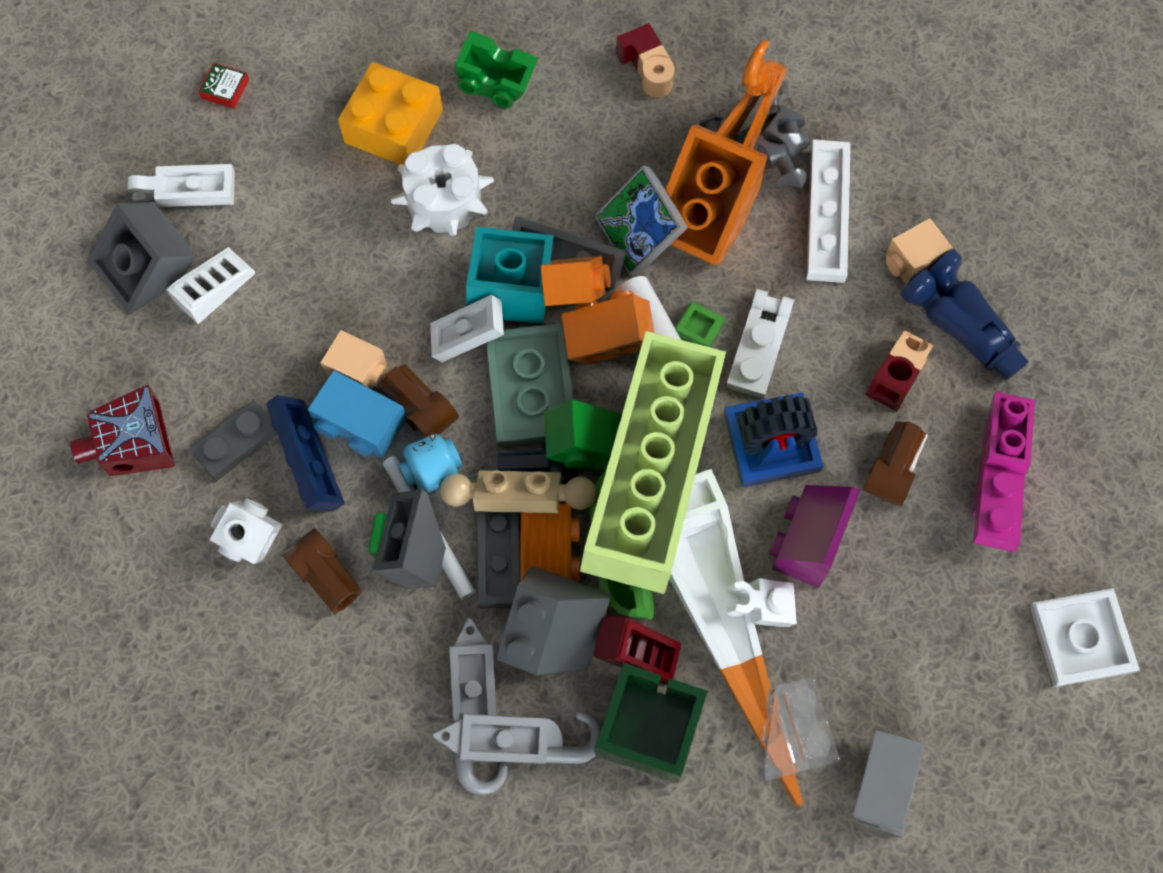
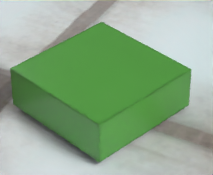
M691 301L675 329L681 340L711 347L726 318Z

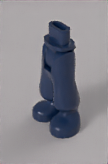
M953 249L938 260L930 271L924 270L914 277L905 286L900 295L906 302L922 306L926 311L927 318L932 323L960 342L982 364H985L986 369L989 371L995 369L1007 381L1025 367L1029 361L1018 350L1021 344L1018 341L1015 342L1016 339L1009 328L991 308L978 287L971 281H959L957 279V273L962 264V257Z

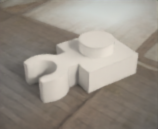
M757 579L749 582V584L744 581H738L725 587L726 592L735 593L740 599V604L727 608V614L730 616L738 617L751 612L752 624L776 627H790L797 624L794 583Z

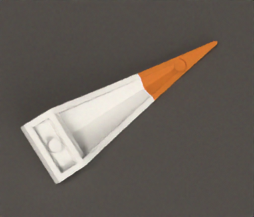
M712 469L695 475L669 580L794 805L801 807L803 799L782 730L755 624H752L751 612L738 617L727 614V608L740 604V599L737 594L726 592L725 587L738 581H744L728 506Z

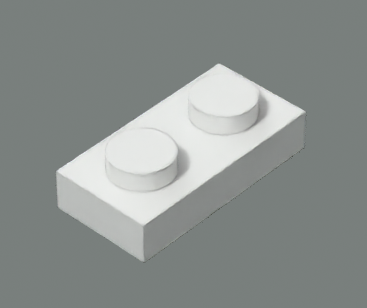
M490 295L431 322L432 357L440 362H444L503 336L502 301Z

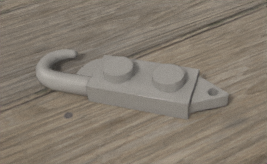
M468 618L455 645L449 647L453 721L459 719V714L496 715L493 644H487L472 619ZM472 627L474 633L469 635L466 633V629ZM455 753V771L458 781L465 790L475 795H488L496 792L503 785L508 770L506 763L499 765L498 774L494 779L483 782L479 781L473 774V761L456 759Z
M577 712L576 718L589 725L591 730L590 740L586 745L580 747L563 746L562 735L558 725L553 720L547 718L459 714V719L431 733V737L456 753V759L581 764L595 757V747L602 726L597 718L590 713ZM443 732H447L448 735L445 740L441 738Z

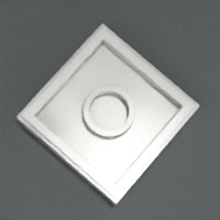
M1114 588L1033 602L1029 605L1053 687L1135 673L1140 670Z

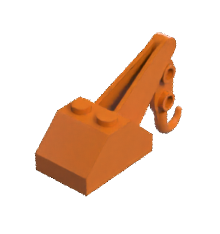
M768 40L759 42L753 50L742 76V85L747 87L746 93L719 130L713 132L697 124L690 127L665 190L688 226L671 245L716 266L723 262L746 222L762 182L767 155L754 150L772 102L787 72L786 66L771 59H762L765 50L769 46ZM765 94L743 144L734 141V138L759 98Z

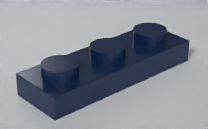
M276 395L266 405L272 418V426L277 432L284 449L285 460L292 470L299 488V496L304 502L306 509L334 511L340 508L345 502L314 428L305 401Z

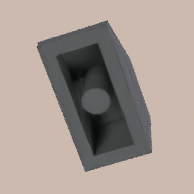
M422 489L393 493L372 571L405 589L437 587L446 547L428 493Z

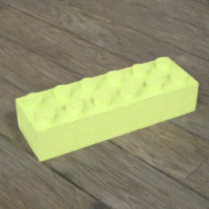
M649 331L645 332L586 541L580 572L665 594L726 351Z

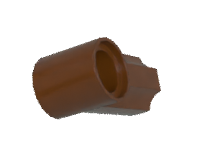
M406 364L399 367L396 366L390 370L379 385L381 391L390 400L403 406L406 415L405 419L414 431L419 430L425 437L431 434L440 435L459 419V415L451 403L438 391L433 393Z
M896 421L888 435L880 458L877 457L869 473L870 476L862 491L901 507L914 481L916 473H913L928 434L916 424L908 421Z
M315 527L281 553L288 564L299 575L300 579L304 583L307 581L333 614L343 611L362 593L356 581L337 561V555Z

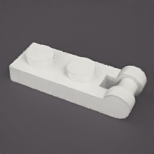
M757 289L726 388L764 400L795 299L784 296L782 300L767 296V291ZM762 311L776 314V321L772 322L762 319Z

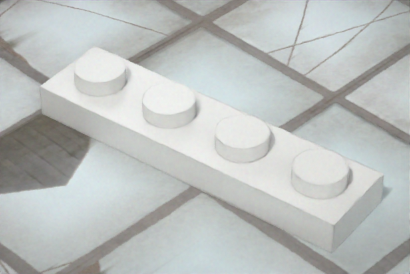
M812 141L806 280L845 283L847 278L851 142Z

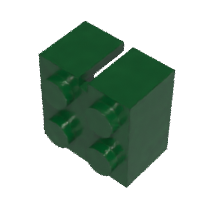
M623 663L595 747V756L678 784L682 777L708 691L670 678L665 695L657 692L661 675Z

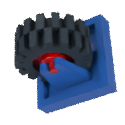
M803 392L724 408V417L742 487L822 471L823 463L816 441L818 430L809 399L804 397Z

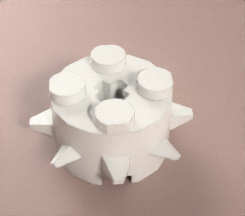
M457 144L430 146L421 151L411 153L406 159L405 164L398 166L397 170L402 175L404 192L392 198L391 202L397 205H407L413 218L411 227L413 231L418 232L427 227L431 228L433 232H448L451 236H455L457 230L466 227L473 216L486 217L488 210L481 203L480 189L491 184L494 180L493 177L478 175V169L472 160V151H465L463 147Z

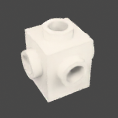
M245 499L244 503L241 501L229 503L228 507L221 506L214 516L211 528L215 529L210 541L220 546L218 552L225 557L240 562L243 558L256 564L263 561L283 524L266 516L268 509L253 500ZM242 526H243V528H244V530H245V534L242 533V530H241V527H242Z

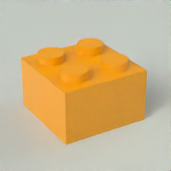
M372 61L338 118L344 143L399 165L405 164L406 159L411 153L421 151L443 112L440 90L438 86Z

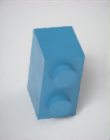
M335 370L308 408L315 423L314 428L319 433L329 439H335L336 436H339L349 441L348 446L354 452L366 458L373 454L383 459L406 423V415L402 405Z

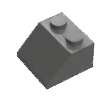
M154 202L116 204L88 262L127 313L133 314L164 293L170 285L184 276L196 254Z
M531 565L517 586L496 660L535 675L588 670L601 621L606 615L612 594Z

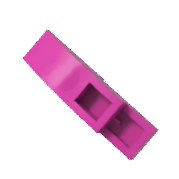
M996 391L992 397L983 439L972 517H976L973 539L975 544L1010 552H1016L1020 545L1025 474L1031 464L1035 400Z

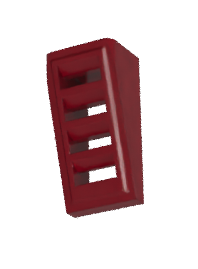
M605 616L601 621L593 655L595 658L622 668L623 663L659 674L661 675L660 682L668 684L669 679L674 678L682 643L628 617ZM659 646H660V647H662V648H661V652H660V656H659V660H658V664H657V668H656V667H654V666H655V662H656V658H657V654H658V650H659Z

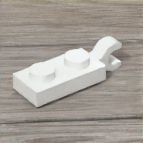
M232 164L156 166L155 176H129L127 190L128 192H133V202L152 201L154 198L158 207L234 205L235 171Z

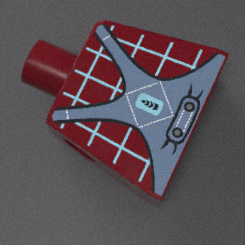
M149 385L140 387L91 410L87 416L91 435L70 441L71 452L77 464L97 459L101 468L109 476L175 466L160 402Z

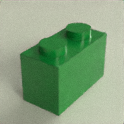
M573 399L545 411L546 458L562 462L567 468L593 470L596 475L600 476L607 470L622 414Z

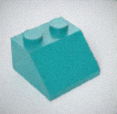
M476 226L466 283V306L493 295L502 301L503 320L543 325L546 306L544 303L541 265L551 262L553 235Z

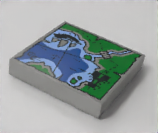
M642 166L594 215L611 245L627 250L623 265L630 276H636L643 272L688 228L656 174L649 166Z

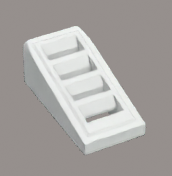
M228 247L176 280L166 291L171 299L199 324L255 274V271ZM229 262L239 272L231 275L223 265ZM217 272L225 281L219 283L212 275ZM205 281L213 288L208 292L200 286ZM193 291L200 296L196 300L189 296Z

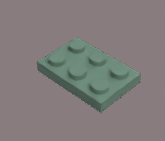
M563 323L503 330V336L486 343L498 447L546 442L544 412L573 399Z

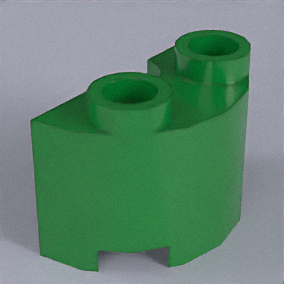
M470 30L455 63L456 75L459 78L457 86L466 94H478L488 97L501 108H511L514 101L519 100L525 93L539 57L516 48L512 51L503 50L495 44L494 39Z

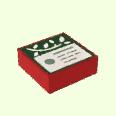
M213 63L198 92L201 99L235 108L249 81V77L246 72Z

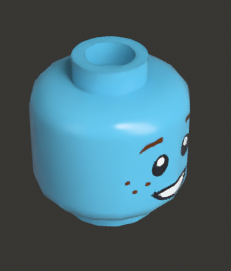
M431 434L405 446L403 449L405 462L398 464L406 485L409 487L415 484L418 490L422 489L428 494L440 489L442 481L447 476L458 474V469L462 468V462L450 438L444 440L438 434Z

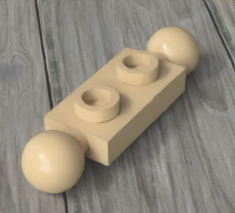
M479 471L477 482H471L462 474H451L440 485V495L446 504L459 507L473 499L474 511L558 513L560 501H566L573 509L584 510L592 506L597 497L596 487L590 479L581 476L575 477L565 485L562 484L561 472Z

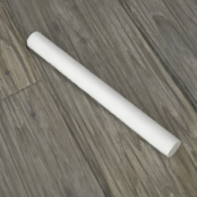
M392 456L383 462L382 465L399 493L416 490L414 485L409 487L406 485L398 466L400 461L397 456ZM442 535L446 547L442 568L460 599L464 600L475 594L476 591Z

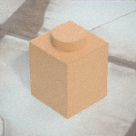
M931 218L891 240L885 255L886 264L890 272L896 277L900 276L907 285L922 271H930L935 263L951 251L953 247Z
M340 330L320 362L327 378L335 370L371 390L373 387L379 388V385L388 373L382 349Z

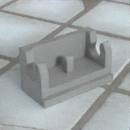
M878 730L875 731L853 815L854 818L859 819V823L903 837L924 753V743Z

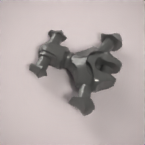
M783 80L769 109L754 150L766 154V161L771 166L777 164L782 175L778 179L777 187L787 186L801 189L806 182L807 174L801 168L795 169L791 159L809 147L810 141L809 136L800 134L798 129L806 124L804 116L784 105H779V96L784 93L787 87ZM712 112L707 118L700 120L699 125L717 132L721 127L720 123L723 117ZM750 127L738 132L734 141L743 144Z

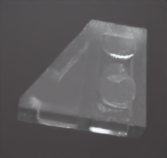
M814 677L776 685L769 689L767 701L769 717L764 725L762 739L766 746L763 767L758 769L757 777L759 783L840 762Z

